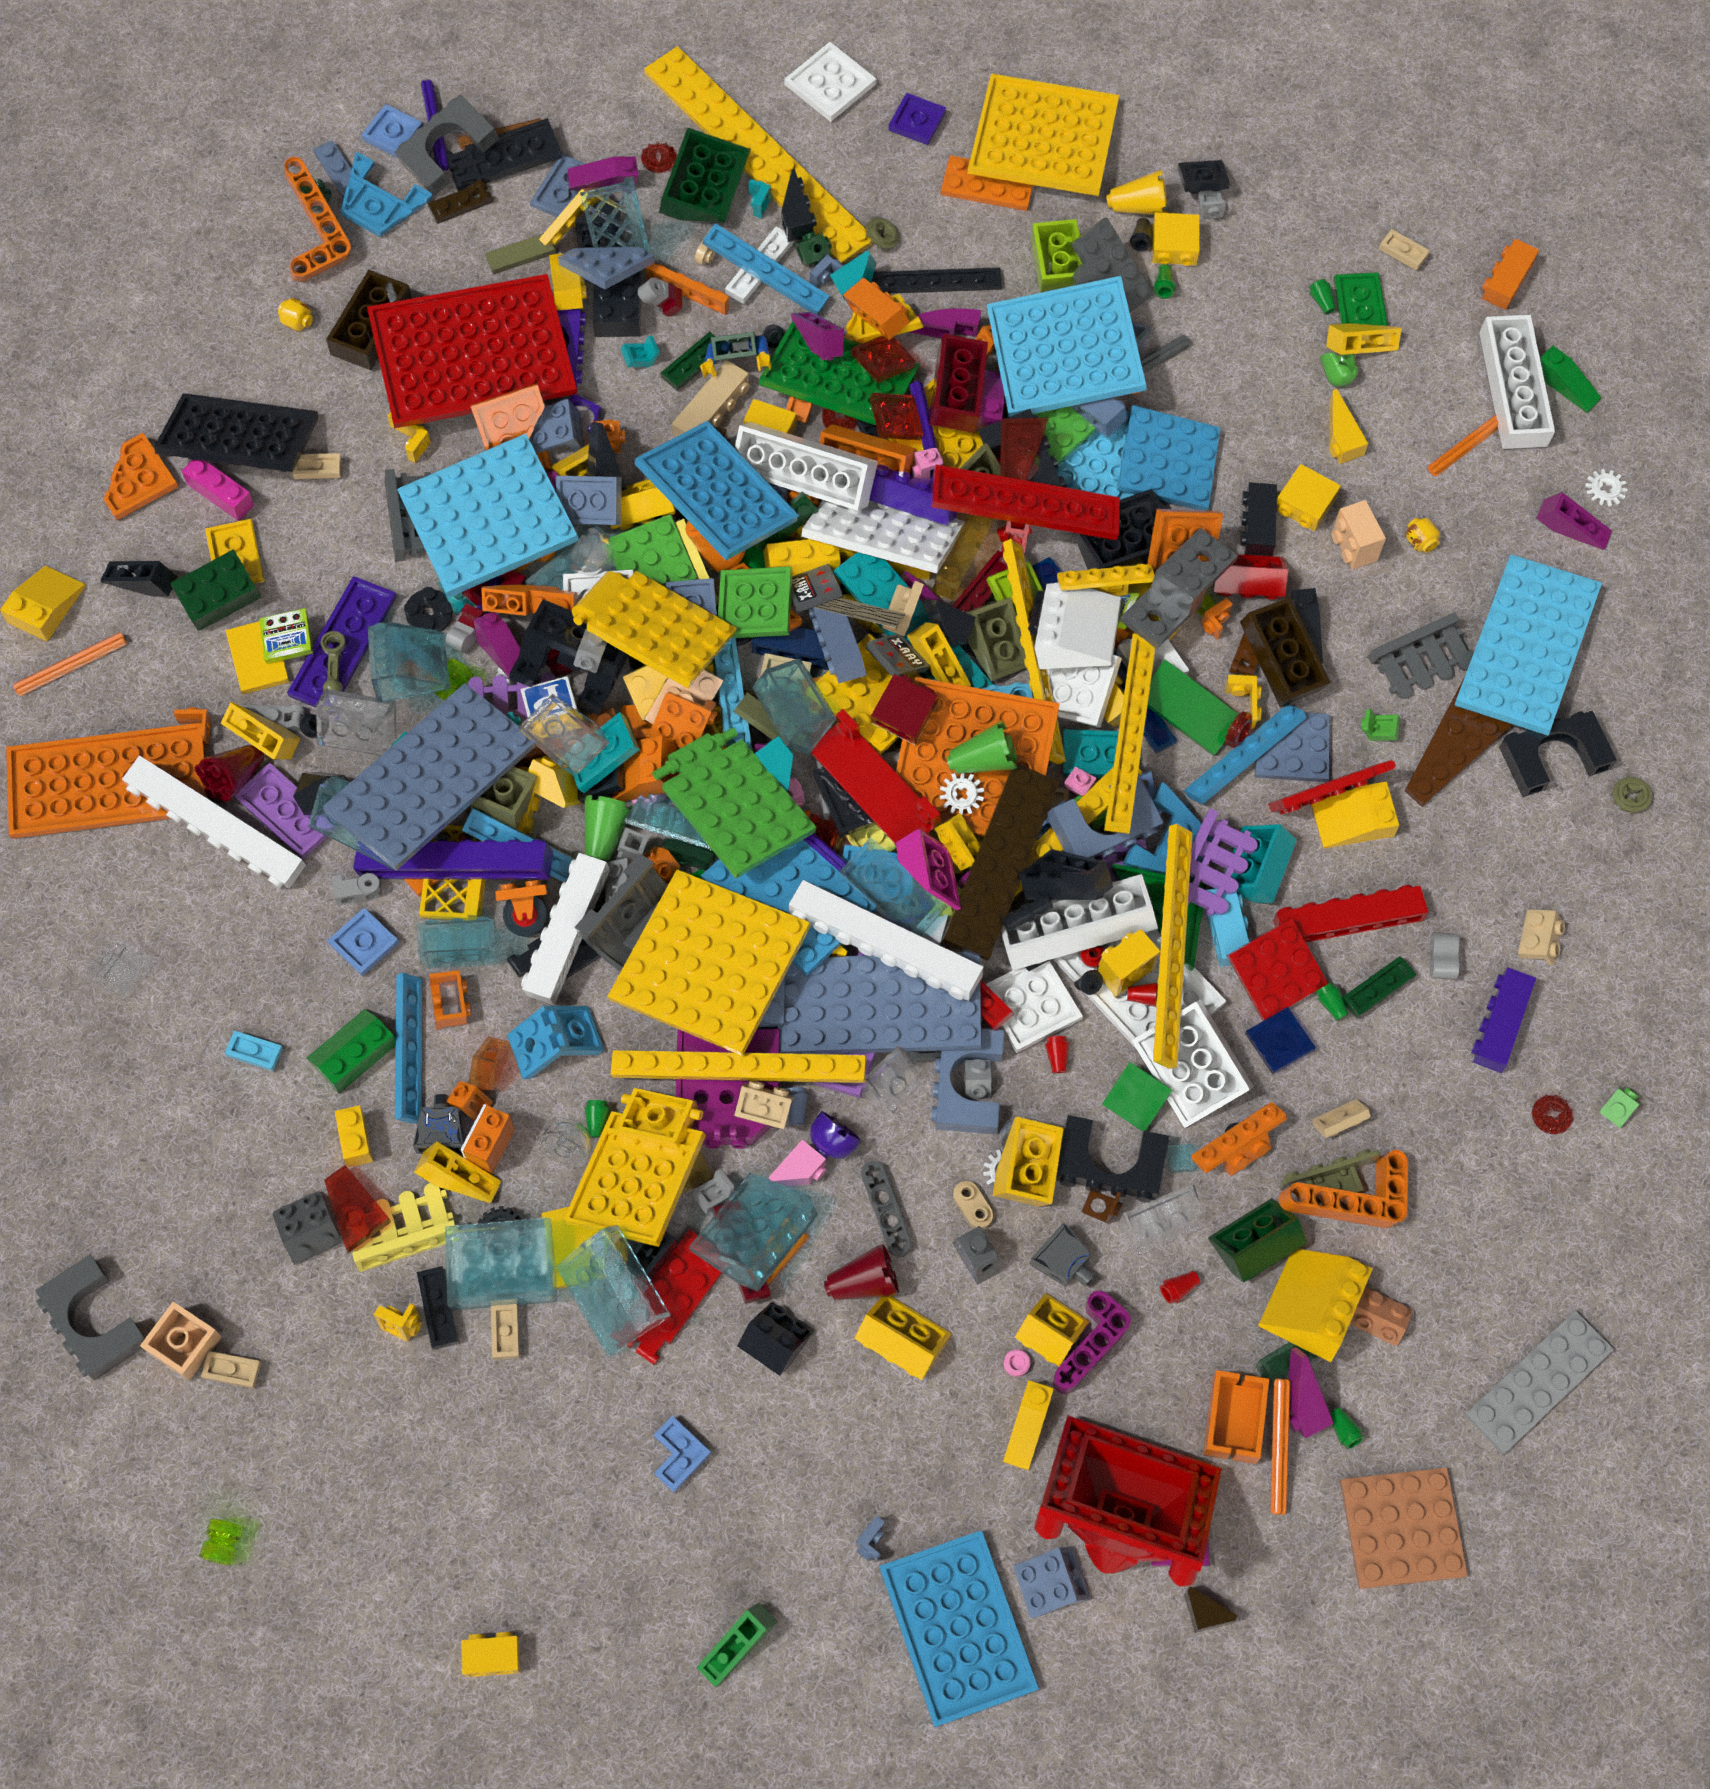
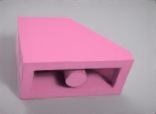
M801 1140L770 1175L769 1185L775 1188L809 1185L814 1179L818 1181L826 1172V1168H824L826 1166V1158L805 1141Z

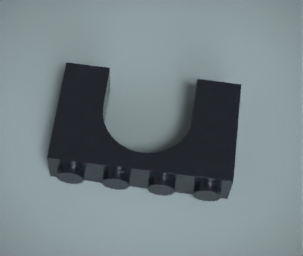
M1031 409L978 430L982 443L988 444L994 456L1014 448H1026L1038 456L1040 459L1039 468L1028 481L1067 488L1063 476L1058 477L1056 469L1059 466L1055 456H1050L1047 449L1051 447L1047 436H1041L1039 431L1042 428L1038 415L1033 416Z
M1593 710L1586 713L1580 711L1571 715L1570 718L1563 720L1561 718L1554 719L1549 735L1529 729L1519 734L1512 732L1504 737L1499 747L1522 797L1545 791L1550 783V779L1538 755L1539 746L1546 742L1559 741L1571 746L1578 753L1588 776L1611 770L1617 761Z
M1071 1115L1067 1116L1056 1180L1060 1181L1061 1185L1074 1187L1075 1184L1085 1186L1086 1190L1092 1192H1100L1102 1189L1111 1191L1113 1196H1116L1119 1191L1121 1192L1120 1197L1131 1195L1135 1196L1138 1201L1145 1203L1157 1200L1167 1151L1168 1135L1143 1131L1136 1164L1127 1172L1108 1174L1098 1169L1089 1156L1088 1145L1093 1120Z

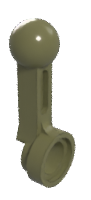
M331 631L321 638L322 649L328 654V677L323 685V691L328 697L335 698L341 694L343 689L339 681V666L342 657L341 653L346 647V642L340 632ZM332 642L340 643L337 648L332 649L328 647Z

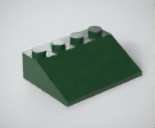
M687 127L661 199L659 213L678 220L725 222L751 149Z

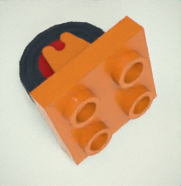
M541 880L526 881V886L517 887V883L500 885L501 890L495 891L496 901L508 900L503 908L505 926L518 936L529 937L537 934L544 927L548 914L544 901L538 895L549 893L548 884H542Z

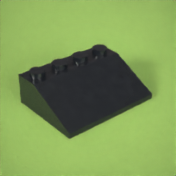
M1152 489L1120 499L1119 535L1117 540L1073 533L1087 570L1092 568H1113L1115 566H1135L1138 564L1146 565L1148 563L1156 510L1165 509Z

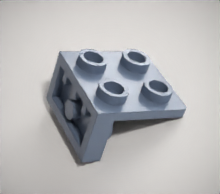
M569 399L545 406L530 436V443L535 453L564 444L568 447L570 446L575 452L584 447L580 413Z
M1059 1547L1014 1566L1030 1618H1037L1070 1604L1091 1600L1073 1547Z

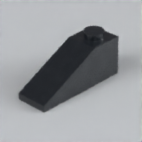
M594 421L590 427L586 476L621 477L622 492L627 488L602 423Z
M109 561L100 582L151 597H169L170 592L173 590L170 583L175 581L178 576L160 561Z
M1316 588L1292 590L1290 598L1323 664L1320 611Z

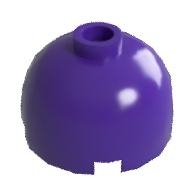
M821 1110L810 1129V1138L816 1146L815 1150L826 1159L828 1156L835 1159H843L849 1156L861 1143V1139L848 1127L835 1121L836 1118Z

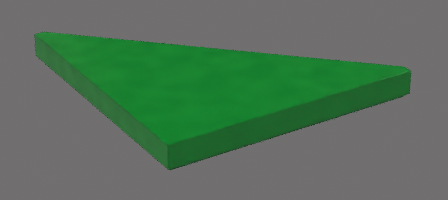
M1113 863L1111 871L1119 881L1142 874L1158 926L1157 930L1161 934L1166 875ZM1199 883L1198 887L1205 890L1206 884ZM1192 902L1189 903L1187 910L1184 965L1189 971H1193L1203 910V907Z

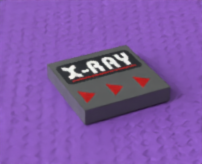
M829 564L792 577L791 599L797 612L842 596L840 587Z
M894 634L871 640L866 645V649L891 676L896 674L909 677L927 672L930 667L902 635Z

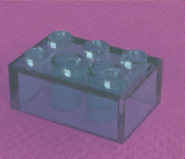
M478 917L475 920L465 921L455 918L451 919L450 922L427 920L424 923H418V953L424 969L500 965L499 935L494 919Z

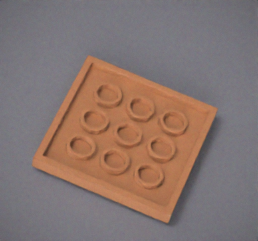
M1447 1468L1340 1480L1359 1590L1468 1577Z

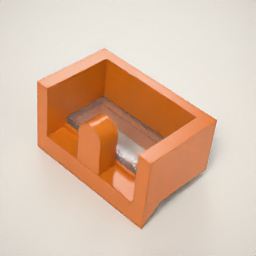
M460 970L429 974L436 1030L467 1024V1017L471 1016L469 1001L464 1002L463 994L467 993L466 978L461 979Z

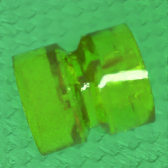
M450 658L441 669L442 673H438L429 683V687L438 697L446 700L464 683L468 685L469 680L474 675L463 663Z
M210 1519L206 1531L209 1539L203 1542L199 1558L233 1566L237 1553L234 1544L240 1543L244 1527L224 1520Z

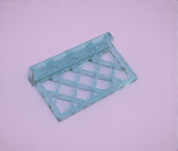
M633 176L624 178V183L580 192L593 248L602 247L597 242L603 235L611 240L607 247H613L615 242L623 247H633L632 244L634 243L635 247H640L650 252ZM622 191L623 197L619 203L609 199L612 193ZM597 197L601 199V202L595 209L587 204L586 199ZM605 203L615 207L610 216L600 211ZM619 210L628 215L623 224L613 219ZM597 215L606 220L601 229L592 224ZM610 223L620 227L614 236L605 231ZM624 230L632 234L628 243L618 239Z

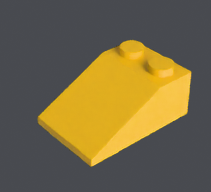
M44 566L10 594L1 607L0 612L8 624L48 642L86 585L50 567Z
M1387 781L1363 785L1311 804L1323 849L1394 837L1399 827Z
M1015 1117L996 1170L992 1196L1038 1207L1052 1204L1063 1128Z

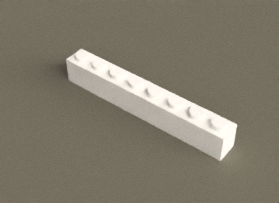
M141 756L136 759L122 778L127 785L126 790L136 797H139L140 794L146 797V803L156 810H159L160 807L168 812L166 815L176 823H179L180 820L188 824L186 828L193 834L199 836L202 833L208 837L207 842L217 849H220L221 846L228 850V856L237 862H240L242 859L249 863L247 867L258 875L263 872L269 876L268 881L278 888H281L283 885L289 889L306 866L301 858Z
M804 880L789 903V914L810 922V925L816 931L822 934L829 933L835 936L842 944L854 945L863 954L868 956L874 955L890 967L895 965L903 969L904 973L910 977H920L926 980V983L936 989L942 988L956 999L969 1001L983 976V966Z

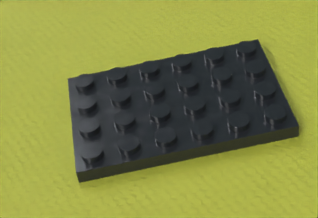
M183 393L154 445L155 454L183 457L191 460H205L214 463L234 464L236 466L257 467L259 469H272L281 472H293L318 421V411Z

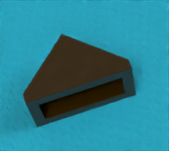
M1189 1587L1184 1594L1195 1633L1230 1625L1238 1617V1615L1192 1587Z

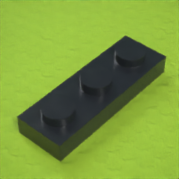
M443 1266L417 1272L431 1348L435 1350L459 1344Z

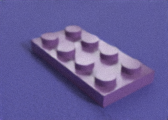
M269 763L243 786L235 796V799L303 860L338 828V825L327 814L304 815L293 798L297 787Z

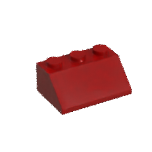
M1236 554L1238 555L1236 562L1212 584L1213 591L1217 592L1220 596L1241 594L1242 597L1254 598L1255 595H1262L1267 599H1278L1279 597H1285L1288 567L1284 557Z

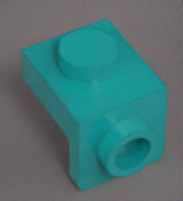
M647 336L644 343H624L620 349L627 367H651L659 356V347L653 336Z

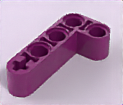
M1094 1291L1087 1299L1086 1313L1098 1325L1056 1370L1053 1377V1386L1059 1393L1068 1394L1072 1392L1126 1334L1130 1326L1131 1318L1129 1313L1104 1291ZM1100 1300L1105 1308L1103 1310H1096L1092 1307L1091 1302ZM1113 1318H1120L1125 1326L1116 1328L1112 1325L1111 1320ZM1098 1336L1103 1337L1107 1341V1345L1099 1347L1094 1343L1093 1339ZM1086 1356L1090 1364L1081 1366L1077 1363L1076 1357ZM1072 1368L1074 1373L1070 1381L1062 1384L1060 1382L1061 1378L1066 1377Z

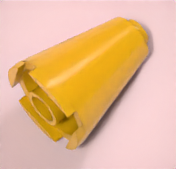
M1163 170L1155 171L1110 189L1111 194H1107L1108 208H1112L1113 212L1147 215L1168 213V209L1163 210L1167 203L1164 178L1160 179L1159 177L1163 175Z

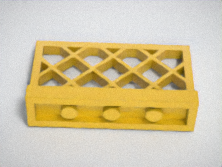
M447 825L441 831L451 836L448 840L450 842H460L458 838L468 834L462 831L464 826ZM436 836L429 842H437ZM476 837L473 839L474 842H484ZM424 879L419 910L420 918L470 921L472 924H480L486 879H466L468 885L461 892H458L452 885L458 879H442L445 883L435 891L429 886L431 879ZM450 887L456 895L444 903L438 895ZM434 898L442 905L436 911H426L427 903ZM460 899L465 904L464 913H453L449 907Z

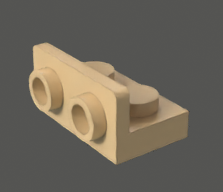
M915 581L912 589L897 585L888 610L905 613L906 615L896 627L882 625L884 629L902 636L905 635L924 584Z
M750 1081L749 1084L744 1083L734 1116L785 1129L794 1096L789 1095V1091L783 1088L775 1087L774 1090L764 1088L765 1084L761 1082Z

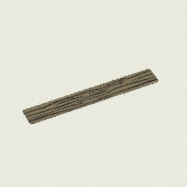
M836 598L813 607L890 627H896L906 615L905 613L843 598Z

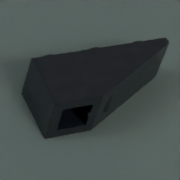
M795 169L791 170L781 210L782 227L788 242L803 239V235L813 232L814 226H817L814 213L809 211L810 201L808 195L803 194V180L801 177H797Z

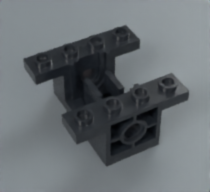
M543 599L525 631L520 654L510 671L509 679L532 687L541 668H545L549 651L552 648L560 651L557 663L580 671L581 668L574 666L573 663L584 632L587 630V624L584 622L581 625L575 624L572 611ZM607 643L597 672L588 671L584 685L585 688L578 699L577 707L599 716L628 659V654Z

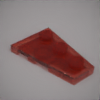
M1048 418L1001 419L1000 476L1028 481L1049 422Z
M346 1165L324 1179L347 1253H350L391 1223L389 1217Z

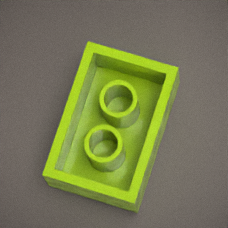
M1077 219L1032 223L1031 245L1040 293L1074 286V279L1072 277L1075 270L1082 264L1071 245L1073 241L1080 237Z

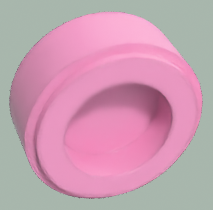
M1015 1349L1007 1353L1004 1359V1369L1009 1375L1021 1377L1028 1372L1030 1358L1026 1352Z

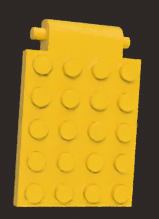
M635 571L629 579L624 578L619 572H606L572 609L575 624L581 625L583 622L586 623L588 632L595 634L607 643L687 689L734 636L736 627L638 571Z
M634 1088L631 1095L624 1093L621 1097V1103L627 1104L623 1114L611 1111L563 1220L567 1225L659 1247L706 1137L703 1131L691 1129L695 1120L702 1119L703 1111L698 1110L696 1101Z

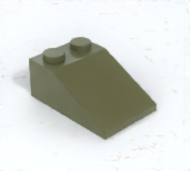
M1011 598L994 601L965 612L976 617L968 644L991 681L1026 668L1024 663L1026 658L1025 650L1020 642L1021 630L1016 622V613Z

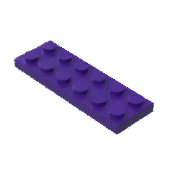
M353 576L313 646V654H308L287 691L288 697L332 714L397 598L396 593ZM331 631L340 632L346 642V647L341 653L342 657L339 666V681L343 689L341 694L335 698L328 697L323 691V685L328 677V654L322 649L321 638ZM332 642L328 647L332 649L337 648L340 643Z

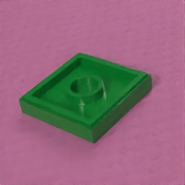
M1129 1062L1102 1105L1143 1132L1147 1131L1173 1090Z

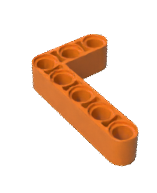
M293 156L289 157L285 162V178L323 243L295 257L291 261L290 275L292 279L297 282H303L348 259L351 245L306 165L300 158ZM296 166L300 169V172L293 174L288 169ZM308 186L312 191L305 194L300 191V188ZM313 206H320L323 212L317 214L311 208ZM327 225L332 226L335 231L329 234L323 231V227ZM341 245L346 251L344 253H337L334 247ZM322 255L326 258V261L324 263H317L314 258ZM302 265L306 268V272L302 274L297 273L294 268Z
M1392 1150L1377 1160L1375 1196L1298 1182L1281 1191L1278 1197L1279 1204L1284 1210L1289 1212L1390 1228L1403 1221L1407 1216L1408 1159L1402 1151ZM1389 1160L1393 1162L1394 1168L1390 1165ZM1389 1185L1393 1188L1394 1193L1390 1191ZM1291 1192L1296 1195L1297 1201L1293 1199ZM1316 1197L1320 1199L1321 1205L1317 1203ZM1340 1201L1344 1203L1346 1210L1341 1207ZM1364 1205L1369 1209V1214L1365 1211ZM1388 1210L1392 1212L1393 1218L1389 1215Z

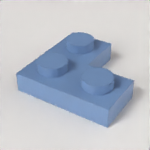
M673 1416L654 1434V1438L672 1454L656 1470L654 1475L675 1493L711 1455V1452Z

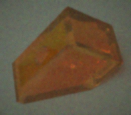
M488 1036L472 1057L468 1084L477 1086L481 1090H493L502 1075L511 1049L510 1042Z

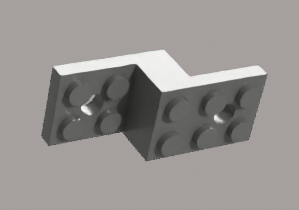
M1200 528L1156 570L1151 588L1121 616L1120 621L1158 649L1202 606L1207 589L1236 562L1238 555ZM1198 556H1206L1210 561L1202 562L1198 559ZM1157 615L1160 621H1152L1148 616Z

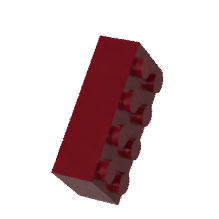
M943 333L937 352L929 425L970 433L975 432L980 418L988 342Z

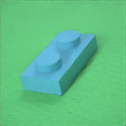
M234 1030L225 1055L226 1057L274 1072L283 1047Z

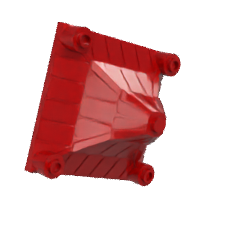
M1067 1415L1043 1499L1034 1523V1529L1044 1539H1055L1061 1535L1064 1523L1068 1524L1067 1527L1085 1542L1086 1550L1093 1565L1102 1573L1114 1574L1127 1570L1138 1564V1562L1166 1561L1168 1559L1172 1561L1168 1571L1171 1580L1178 1586H1191L1194 1584L1204 1562L1222 1468Z

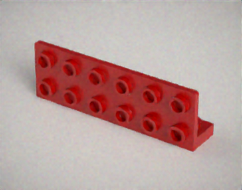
M844 709L836 714L837 724L808 747L809 752L895 846L896 842L917 829L929 834L941 824V813L925 796L920 799L860 735L859 725Z

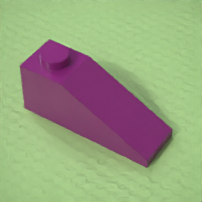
M614 156L568 168L569 191H581V189L603 188L604 190L635 189L638 180L636 156Z
M813 312L791 313V319L811 352L820 356L822 360H833L834 357L843 356L844 328Z
M985 370L980 418L975 431L1002 420L1004 389L1001 375L998 372Z
M1563 492L1544 499L1536 519L1552 531L1602 550L1606 549L1612 533L1610 528Z
M496 612L474 619L477 643L509 678L510 671L518 659L521 649L507 624Z
M1296 1347L1291 1349L1288 1377L1290 1381L1289 1426L1294 1432L1298 1431L1302 1436L1308 1438L1332 1425L1333 1421L1307 1355Z

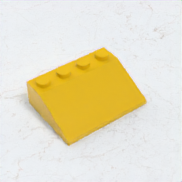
M1303 1249L1290 1253L1258 1327L1331 1362L1342 1344L1373 1268L1347 1256Z

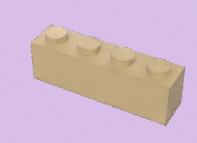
M725 360L716 371L717 375L708 380L673 421V436L677 437L706 421H709L713 427H718L722 422L723 415L727 411H732L739 396H744L749 390V373Z

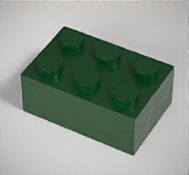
M234 549L170 583L198 631L262 598Z

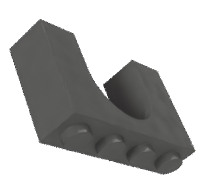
M461 94L451 99L444 109L434 114L427 124L418 128L414 135L406 142L401 143L395 151L400 163L432 193V196L439 193L450 183L445 172L431 159L432 147L440 137L449 133L462 134L469 138L482 153L499 140L495 129Z
M90 1254L35 1291L39 1296V1299L36 1300L38 1306L44 1314L49 1312L53 1318L49 1321L50 1325L57 1334L62 1333L66 1341L63 1342L65 1349L71 1356L75 1354L80 1361L76 1364L77 1368L84 1377L89 1375L95 1381L142 1349L140 1345L146 1337L131 1317L98 1337H85L77 1333L73 1319L78 1304L86 1296L109 1282L96 1259Z

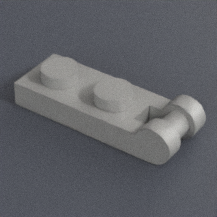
M240 705L282 725L291 732H301L299 722L305 713V707L302 705ZM286 716H292V719L288 722L286 721Z

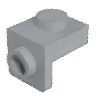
M1209 190L1198 192L1197 198L1201 219H1215L1224 216L1226 201L1222 200L1221 191L1214 192Z
M585 630L573 663L574 666L596 673L607 642Z
M965 1060L966 1099L991 1098L990 1060Z
M721 1169L715 1171L714 1178L693 1189L691 1196L702 1210L708 1214L713 1211L714 1207L731 1201L735 1188L733 1180L730 1176L725 1175Z

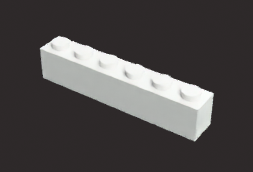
M578 853L576 860H572L569 866L570 875L568 880L563 882L559 891L561 897L558 904H554L551 909V921L548 927H545L541 933V945L532 955L531 969L529 973L526 972L523 976L521 986L526 996L555 1005L582 940V937L574 927L590 909L594 911L610 872L607 862Z

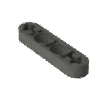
M870 1161L863 1166L861 1172L864 1186L888 1251L894 1257H904L911 1248L910 1237L883 1166L879 1162ZM870 1168L880 1172L877 1174L878 1183L884 1182L885 1185L882 1184L875 1186L873 1189L870 1188V1186H874L872 1176H866L869 1174ZM879 1191H884L889 1195V1200L884 1204H880L874 1199L875 1194ZM894 1215L898 1220L897 1225L891 1228L885 1226L883 1223L884 1217ZM902 1229V1232H898L900 1242H906L903 1245V1250L899 1251L898 1247L893 1248L892 1246L895 1244L894 1235L888 1236L887 1234L895 1233Z

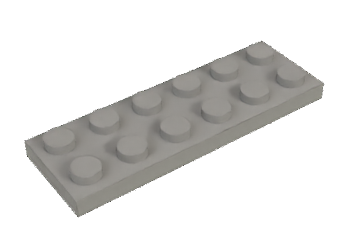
M1574 1311L1464 1416L1504 1455L1614 1349Z

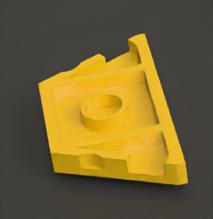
M900 294L892 295L891 297L894 299V302H901L907 310L906 316L910 322L896 335L923 328L920 318L914 314ZM854 312L851 320L848 321L845 327L847 333L844 338L860 344L886 338Z

